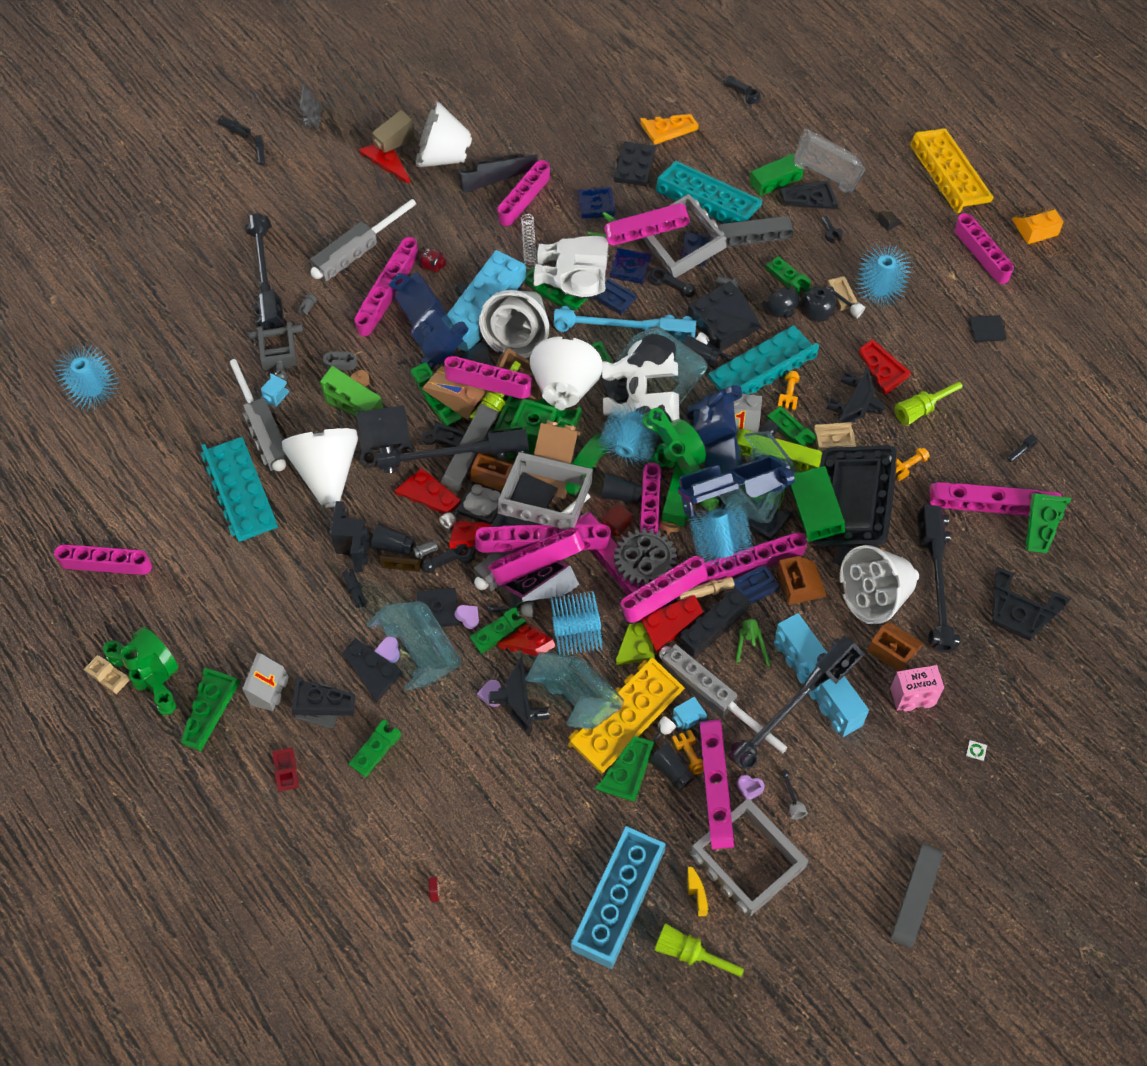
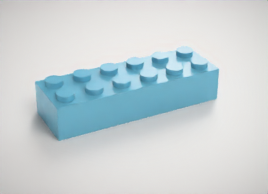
M495 250L447 314L453 325L463 321L469 328L463 337L464 341L457 348L467 352L476 346L483 336L479 326V316L481 315L483 305L492 295L505 290L517 291L527 277L524 263Z
M799 613L778 624L774 646L778 652H782L785 656L787 665L795 670L799 682L805 684L818 663V656L821 653H827V651ZM845 676L837 684L829 679L809 692L810 697L820 705L819 708L822 714L830 719L834 731L839 732L842 738L863 726L869 709Z
M627 826L625 827L571 943V951L605 967L613 968L665 852V843Z

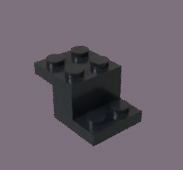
M336 501L330 532L336 554H351L355 571L363 572L364 565L368 564L367 548L371 547V537H368L369 528L365 526L363 519H348L349 511L345 508L344 501Z

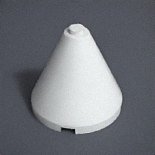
M516 290L498 292L485 302L479 316L481 333L488 345L496 352H504L508 348L524 358H529L535 346L548 339V318L542 298L536 292Z
M346 428L328 429L322 433L313 434V432H308L283 440L282 448L284 453L319 503L325 505V508L335 507L336 501L341 500L358 441L357 431Z

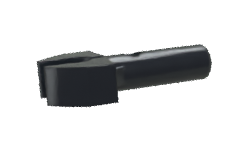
M255 135L258 164L264 165L265 149L262 135Z
M823 216L822 222L828 232H825L826 241L834 244V236H836L840 242L843 235L842 229H835L829 218Z
M1033 434L1024 439L1023 444L1007 457V460L1012 463L1025 451L1029 452L1038 443V439Z

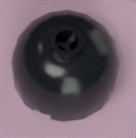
M791 285L789 290L786 287L770 295L767 303L765 300L762 302L764 308L771 316L777 318L784 316L786 319L794 314L793 310L797 308L799 303V297L794 286Z
M815 286L804 293L800 309L802 314L808 316L811 321H826L835 312L836 299L830 289L823 286Z

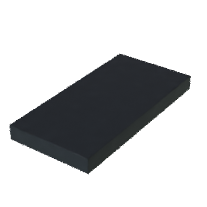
M524 472L516 484L510 500L547 509L558 488ZM498 514L490 527L537 525L538 523Z

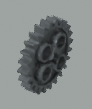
M643 528L642 533L635 529V535L628 532V538L622 536L621 542H617L613 558L615 568L618 569V575L624 574V581L628 578L630 579V585L637 582V587H640L641 583H644L645 586L676 567V548L672 547V541L667 542V536L660 537V531L655 535L653 534V529L649 533L646 532L645 528Z

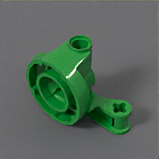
M653 408L643 416V425L658 433L663 440V443L658 445L657 449L652 453L649 463H657L662 470L673 468L678 464L683 471V476L701 470L699 466L705 461L706 452L700 436L691 425L681 419L670 422L664 411L660 408Z
M141 627L132 634V641L125 647L115 640L105 643L103 652L106 655V660L113 666L126 667L129 670L132 686L136 690L148 688L154 694V701L160 714H172L176 709V703L173 700L172 693L163 683L178 671V665L161 640L149 629Z

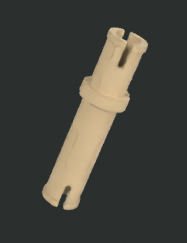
M730 576L720 580L712 579L708 583L691 588L676 597L679 602L694 595L696 598L710 594L716 595L721 591L733 589L734 581Z

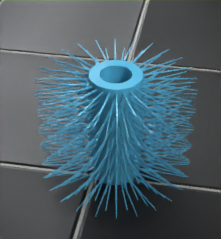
M889 250L887 255L882 254L880 256L878 254L879 259L876 255L874 260L872 257L870 263L868 259H862L868 262L859 264L866 268L858 269L865 273L857 274L864 278L856 279L863 281V283L855 284H865V287L855 289H868L864 293L872 291L869 295L874 293L877 297L879 295V298L881 296L882 305L883 295L884 299L887 296L890 298L888 292L890 294L893 290L894 294L900 295L896 292L897 288L900 292H905L900 289L906 287L901 283H909L903 278L911 277L904 276L903 274L912 273L905 270V268L913 267H903V264L913 262H899L895 257L897 254L893 256L890 253L889 256Z
M79 349L78 356L75 353L76 358L72 363H69L71 366H64L69 368L56 371H67V374L66 372L60 374L66 375L60 380H66L62 385L69 384L65 389L72 388L69 392L74 393L72 397L77 396L78 393L77 399H79L82 394L83 398L80 402H83L82 400L87 396L85 403L87 402L88 404L89 397V404H91L92 396L93 399L96 397L98 400L97 395H103V389H108L102 385H112L108 384L107 381L115 380L108 379L114 374L106 375L110 370L104 369L109 365L102 366L105 362L100 361L102 357L97 358V361L95 359L97 355L91 358L92 354H90L88 358L87 355L83 358V356H80Z
M635 407V412L631 410L628 413L626 410L627 413L622 414L623 418L620 417V414L612 417L611 420H614V423L613 421L611 422L612 424L609 423L608 426H611V429L610 427L606 429L611 431V433H606L605 435L608 437L604 439L605 442L613 444L609 446L610 448H615L604 450L616 452L622 458L625 457L626 462V457L630 459L633 456L636 460L637 458L634 456L639 455V453L641 455L648 453L646 452L649 450L647 446L651 447L654 443L656 444L654 440L658 438V436L653 438L654 431L644 427L642 422L644 415L641 412L639 413V410L636 412Z
M717 503L716 510L713 509V511L704 513L707 516L691 519H702L692 521L691 523L695 528L696 540L700 544L697 548L700 547L701 556L705 555L702 553L707 552L706 554L716 555V558L722 559L725 557L729 558V556L734 557V553H739L735 551H753L741 550L751 549L746 547L749 546L748 542H750L745 537L748 533L745 534L746 532L739 529V526L744 524L742 523L744 521L739 518L744 517V520L747 519L745 518L747 517L745 513L737 514L740 517H734L736 516L735 513H738L737 511L734 512L732 511L733 509L726 511V509H722L723 505H721V509H718Z
M576 593L578 613H576L572 594L573 614L568 596L570 615H568L565 597H563L564 615L561 597L559 596L561 616H559L556 597L557 616H555L551 597L552 622L559 655L561 654L559 636L564 656L563 636L569 655L567 635H569L572 654V637L576 654L577 640L580 653L582 652L580 633L584 651L586 650L584 639H586L588 651L590 650L589 634L592 650H594L593 637L596 648L598 647L597 640H599L600 648L602 647L601 623L594 594L592 595V600L590 593L588 594L589 602L587 601L586 593L584 594L586 607L584 610L582 597H580L581 603L579 605Z

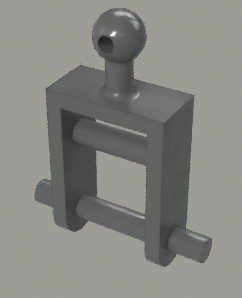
M287 322V327L264 330L263 326H258V331L249 332L250 339L259 338L260 359L264 371L276 369L274 375L286 380L287 373L283 368L298 366L294 333L303 332L302 325L293 326L292 322ZM288 334V347L266 350L265 337Z

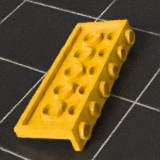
M946 128L915 133L910 143L911 148L956 214L960 213L964 206L990 203L994 197Z
M653 657L648 662L644 660L637 668L639 672L635 676L631 673L624 681L626 685L622 689L616 688L610 695L612 699L608 703L604 701L596 709L598 713L594 717L590 715L582 723L584 727L580 731L576 729L569 736L571 741L568 746L570 748L573 746L601 775L619 758V755L634 736L639 737L685 689Z

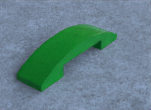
M535 267L527 273V277L524 280L535 292L560 307L567 306L570 310H577L587 300V298H577L568 295L561 288L553 287L550 284L542 283L534 286Z
M426 362L410 370L427 403L444 425L450 426L462 420L460 414L422 389L434 375Z
M594 435L580 451L572 465L593 469L601 456L604 457L608 451L604 449H609V446L612 444L605 442V437L602 439L601 435ZM566 483L565 490L567 494L576 498L582 486Z

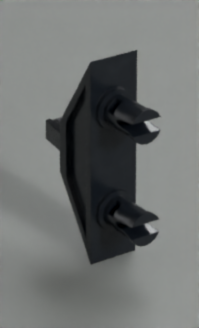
M867 366L863 376L860 378L844 372L841 383L853 386L855 391L846 405L830 398L826 409L841 414L839 423L853 422L865 416L866 412L881 415L885 408V403L874 397L869 367Z
M521 655L505 687L499 688L498 691L489 692L488 699L489 704H500L501 707H505V711L529 737L532 731L531 720H549V713H547L549 708H531L529 706L526 683H543L544 676H542L543 670L525 671Z

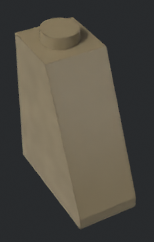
M400 110L372 132L374 146L377 149L380 148L383 152H387L414 141L413 120Z

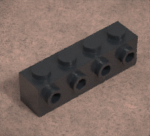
M736 587L731 592L727 591L722 596L720 602L712 604L704 616H699L690 629L686 628L680 634L679 647L693 659H696L748 611L750 599Z

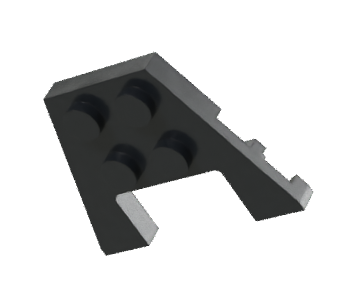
M997 567L994 581L992 624L1030 641L1068 605L1070 598L1053 591L1047 606L1044 607L1009 591L1008 586L1014 573Z

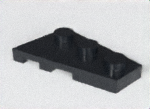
M829 180L780 189L784 206L838 209L839 206Z
M296 677L292 715L354 716L356 696L353 693L336 688L322 687L316 682H305L303 678Z

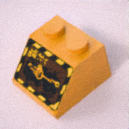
M1040 209L1012 218L1027 244L1058 236L1064 222L1056 209Z

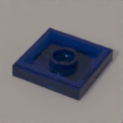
M611 187L578 190L582 219L604 217L603 212L610 216H615Z
M618 248L611 268L610 278L644 284L651 254Z

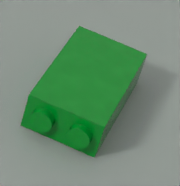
M815 467L808 471L794 473L795 482L789 485L807 542L844 533L845 521L826 467Z

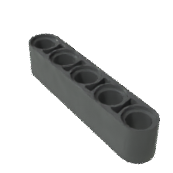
M787 216L717 225L719 231L722 230L727 238L725 240L727 247L785 240L794 235L791 219Z
M481 404L459 446L471 445V443L485 440L497 418L498 411ZM478 453L455 454L441 480V484L458 492Z
M925 843L921 844L891 934V941L912 949L942 859L943 850Z

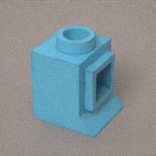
M270 373L271 379L261 388V398H265L268 405L271 404L277 407L289 393V390L284 388L287 384L285 380Z
M695 697L675 707L673 710L672 720L677 728L680 727L682 730L685 728L688 730L707 719V714Z

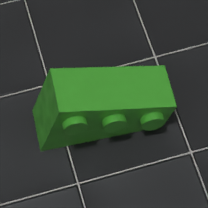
M334 366L329 369L320 381L325 402L357 417L356 412L383 409L382 400L378 394L373 393Z

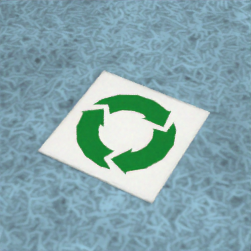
M970 740L966 756L984 761L987 745Z

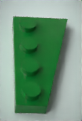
M205 667L202 673L204 675L202 683L199 682L197 689V699L193 701L191 718L187 720L181 739L183 746L199 752L203 749L240 684L239 679Z

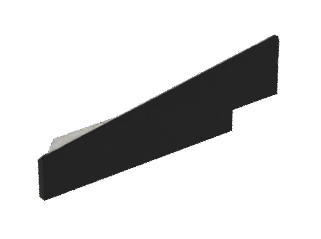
M522 153L472 161L473 168L457 170L464 193L526 173L538 161V155L525 156Z

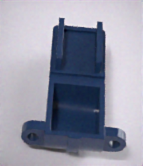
M415 272L410 277L398 273L388 285L398 290L395 293V299L413 325L410 332L425 355L421 360V364L426 362L432 370L437 364L441 365L446 358L455 352V349L464 341L463 337L469 328L463 321L453 325L443 308H441L442 305L430 286L419 273ZM398 279H404L401 284L395 285Z
M733 385L714 394L710 393L686 409L687 418L694 420V430L698 433L705 446V468L717 464L720 466L721 473H725L729 469L743 465L741 447L737 445L735 434L736 422L734 401L742 397V388L740 386Z
M762 454L756 456L755 461L729 469L725 473H721L720 466L716 464L681 476V486L678 487V493L682 498L684 513L694 518L692 503H698L733 490H737L746 497H758L769 491L783 490L786 486L793 484L795 478L789 465L784 463L783 460L777 459L772 455Z

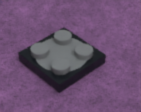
M472 481L457 508V512L479 522L492 524L498 515V500L502 491Z

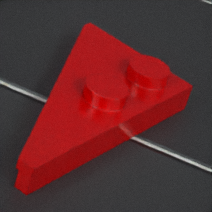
M374 144L359 149L361 156H367L371 159L372 163L379 165L386 172L394 173L402 182L410 183L409 177L394 149L383 152L380 148L377 149Z

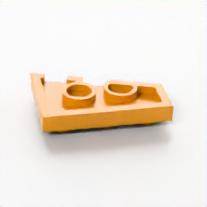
M691 114L674 115L667 119L655 117V120L640 118V124L654 145L698 130V123Z

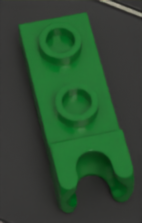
M779 256L765 265V269L787 288L791 289L790 286H794L798 297L800 296V288L806 291L810 289V279L803 273L797 272Z
M781 406L767 415L766 420L774 421L779 427L778 431L791 443L805 446V442L809 445L815 443V434L808 428L803 427Z
M517 608L510 609L504 613V616L470 636L471 641L480 654L497 645V642L517 632L521 626L526 625V621L523 618L515 621L519 617Z
M386 720L381 721L372 736L349 763L351 768L365 778L390 747L394 746L401 737V732L398 728H394L392 732L387 733L390 726Z

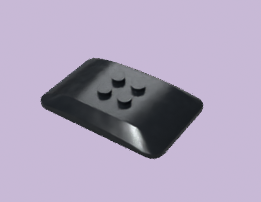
M882 445L831 447L826 449L822 453L820 467H826L845 521V532L811 542L815 546L882 545L888 538L897 466V451L895 447Z

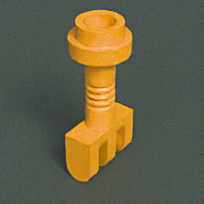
M789 371L785 375V380L788 382L785 395L780 394L778 407H782L783 402H786L785 408L788 409L789 403H793L792 410H796L798 397L793 396L795 383H798L800 379L796 371Z
M918 448L915 451L916 455L903 463L897 459L896 475H898L897 479L899 481L909 476L908 468L919 461L926 462L930 455L925 448Z
M686 731L687 739L683 732L680 733V742L676 735L672 736L671 739L676 750L684 748L691 762L688 766L690 771L694 774L702 773L704 771L703 760L697 758L691 746L696 744L692 731Z

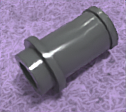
M719 275L716 279V286H722L731 281L738 288L739 281L735 278L730 279Z
M312 294L305 295L304 301L297 308V312L300 315L303 313L302 316L306 317L312 306L316 305L317 298Z
M432 539L421 545H414L412 553L416 559H422V556L437 551L438 548Z

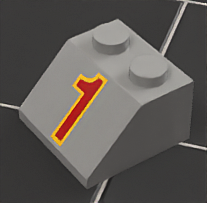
M742 394L740 399L734 401L736 433L739 429L758 433L762 396Z
M257 653L243 686V691L250 706L274 711L275 706L281 700L282 688L288 682L285 668L268 657Z

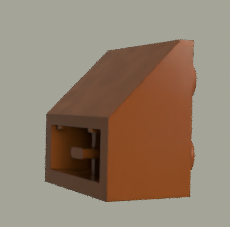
M478 453L471 469L470 481L502 491L515 460L508 458L496 459V455Z
M799 556L779 560L777 573L788 605L826 597L814 561Z
M889 621L881 627L872 639L867 652L899 672L905 670L923 643Z

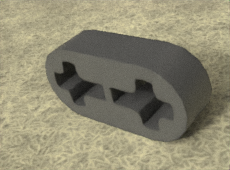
M328 352L323 356L324 366L328 370L332 366L338 370H352L358 364L356 355L352 352Z

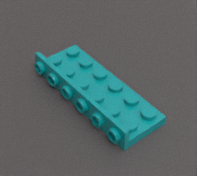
M675 161L658 177L656 192L675 201L689 194L694 200L699 202L701 209L707 211L709 217L724 224L747 221L761 207L763 201L678 161Z
M793 325L708 373V379L719 391L737 385L742 388V394L749 395L757 392L764 385L771 384L778 377L785 376L792 369L799 368L806 361L813 360L818 354L819 344L815 343L812 345Z
M243 437L209 449L203 444V452L200 453L204 463L208 462L209 464L206 467L209 477H214V481L211 482L215 492L219 491L220 493L217 496L220 506H225L226 510H223L226 521L230 520L232 524L228 526L231 535H236L238 542L278 528Z

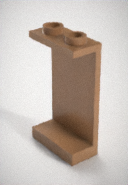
M547 421L546 424L541 423L534 456L571 464L577 435L580 436V432L576 431L574 426L565 425V428L557 427L558 423ZM530 474L558 488L556 497L566 498L567 491L565 488L567 482Z

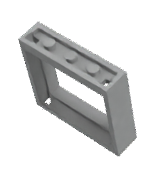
M689 194L671 205L684 204L687 212H692L714 240L675 263L654 235L642 238L671 276L675 278L727 247L725 241L727 238L722 230L719 231L716 222L713 219H709L707 211L701 209L699 202L694 200Z
M519 452L499 497L498 514L563 530L575 528L592 483L593 469ZM525 472L582 486L572 514L511 501V496L521 473Z
M748 798L731 812L732 823L744 813L793 866L752 902L703 849L711 842L710 831L692 846L691 856L698 865H703L712 881L716 880L722 886V892L727 897H732L736 901L737 908L751 917L803 871L808 864V860Z

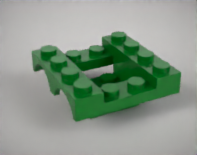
M509 396L493 431L526 426L529 450L526 451V454L534 455L541 423L546 424L547 421L558 423L557 427L565 428V425L577 428L582 417V408L559 410L549 404L544 398L533 400ZM531 418L538 419V421L535 423H532L529 420ZM512 452L507 453L506 458L516 460L517 456Z

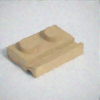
M852 423L815 425L814 431L818 451H825L831 447H855L856 442L851 427Z

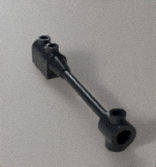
M252 214L248 218L249 224L245 225V230L248 235L256 238L261 279L259 296L257 298L258 303L254 304V309L259 314L255 321L257 326H263L264 330L281 328L285 326L282 299L273 289L271 290L268 283L262 238L267 234V229L271 228V222L267 215Z
M525 426L489 431V439L474 442L471 445L403 454L394 449L393 445H384L378 447L377 463L379 470L384 469V473H393L395 468L399 467L401 461L468 452L496 455V459L506 458L507 453L514 452L515 456L519 452L526 454V451L529 450L527 428Z
M924 504L917 513L919 544L921 547L929 548L934 562L939 626L934 628V630L931 629L928 634V643L935 646V650L938 652H950L955 649V646H959L960 636L954 634V628L947 625L942 561L944 547L950 541L951 536L950 531H945V526L949 522V516L943 514V508L940 506Z
M845 635L841 639H834L832 648L827 653H821L818 656V663L805 682V685L751 741L742 740L741 742L734 743L731 746L729 756L743 769L753 768L758 761L757 746L811 690L813 691L829 679L837 684L865 655L862 650Z

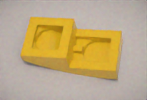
M688 867V895H697L698 916H707L708 905L704 887L693 867Z

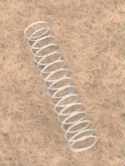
M521 217V223H526L525 225L530 224L529 222L523 221ZM525 225L522 226V234H523V235H524V233H523L524 231H523V230H526V228H523ZM524 254V264H527V262L525 261V260H526V259H525L526 257H525V254Z

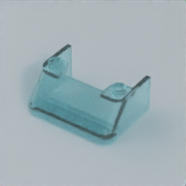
M657 326L633 336L616 358L617 362L628 356V351L634 343L650 334L665 336L675 343V362L678 363V376L672 377L679 384L673 392L679 394L680 405L706 371L707 363L704 358Z
M769 431L745 433L744 437L754 448L750 456V462L755 461L756 456L762 454L772 455L777 459L783 460L784 463L789 465L793 474L795 473L794 463ZM789 485L783 490L769 491L758 497H748L740 487L718 496L729 509H733L732 511L736 510L737 514L745 513V516L759 523H769L773 519Z
M423 602L385 605L366 624L368 628L382 626L384 632L389 637H400L417 664L418 668L413 672V679L404 686L405 690L426 687L452 672L461 664L457 652L429 607Z
M539 652L526 677L528 682L543 683L546 686V690L551 694H563L575 706L566 723L571 727H580L586 730L594 729L619 711L625 702L608 682L588 662L581 658Z

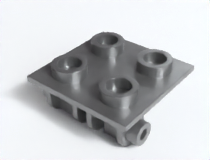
M303 84L300 109L304 113L303 125L306 129L314 126L319 130L322 105L313 96L312 91Z

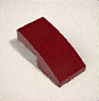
M294 748L272 751L278 792L299 788Z

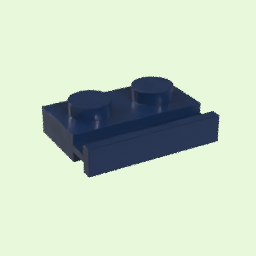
M686 232L680 260L709 243L710 236L703 237L701 234ZM706 260L701 262L700 264H702V266H705Z
M608 278L605 283V292L593 297V299L622 315L632 304L633 300H636V294Z
M765 564L733 580V587H736L750 599L749 605L776 592L780 588V585L776 583L775 578Z

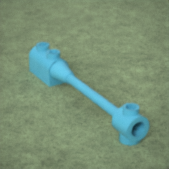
M567 306L555 309L554 326L561 332L572 328L575 323L642 328L643 330L665 336L674 343H684L688 334L695 338L696 320L689 316L683 319H675L674 316L667 315L665 318L633 321L576 316L574 311L570 310Z

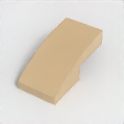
M99 655L84 669L88 675L115 694L130 680L127 675L114 668L110 662Z

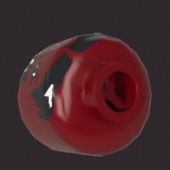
M428 248L423 250L420 255L419 262L423 269L437 273L440 269H444L446 265V259H444L442 251Z

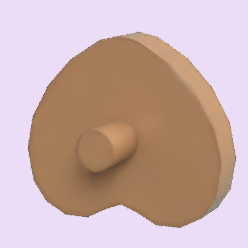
M365 370L356 371L350 377L364 387L370 381L369 375Z
M665 521L660 522L659 525L668 535H670V532H678L680 529L679 525Z

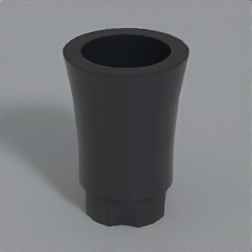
M688 334L681 348L679 358L714 367L720 351Z
M606 474L601 499L639 503L642 485H635V482Z
M379 522L372 537L371 548L410 555L414 547L415 537L408 536L407 533L392 529Z
M670 742L662 746L649 760L650 764L662 772L674 785L676 784L680 790L695 778V775L677 754Z

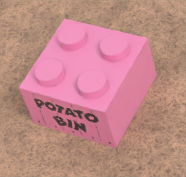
M935 665L897 672L890 690L896 710L911 711L916 707H933L937 703L944 685L938 666Z

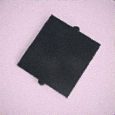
M1000 315L969 318L970 331L973 332L975 343L1004 341L1007 339L1004 330L1005 325H1003Z

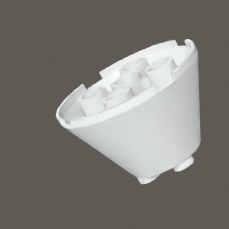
M436 101L434 103L436 108L435 110L431 109L419 143L421 148L416 156L417 167L464 163L466 158L465 149L471 144L472 138L469 131L441 103Z
M562 337L549 338L540 342L531 352L530 368L542 396L549 404L559 410H565V408L577 404L599 380L602 374L603 363L599 353L588 343L573 338V340L562 339Z
M863 545L850 550L845 556L840 569V583L843 582L845 592L842 595L848 608L858 619L868 624H881L891 619L912 594L919 579L918 571L913 568L908 560L870 545Z

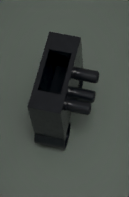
M405 405L356 412L362 447L360 459L365 467L373 468L378 464L377 454L373 450H378L380 446H400L398 448L400 454L404 449H410L412 452H415L410 441ZM369 454L375 457L372 463L364 461L365 457Z

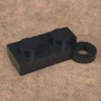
M436 423L433 431H426L422 435V440L426 445H433L437 441L438 444L447 447H456L460 445L466 432ZM428 436L433 437L431 440L426 439Z

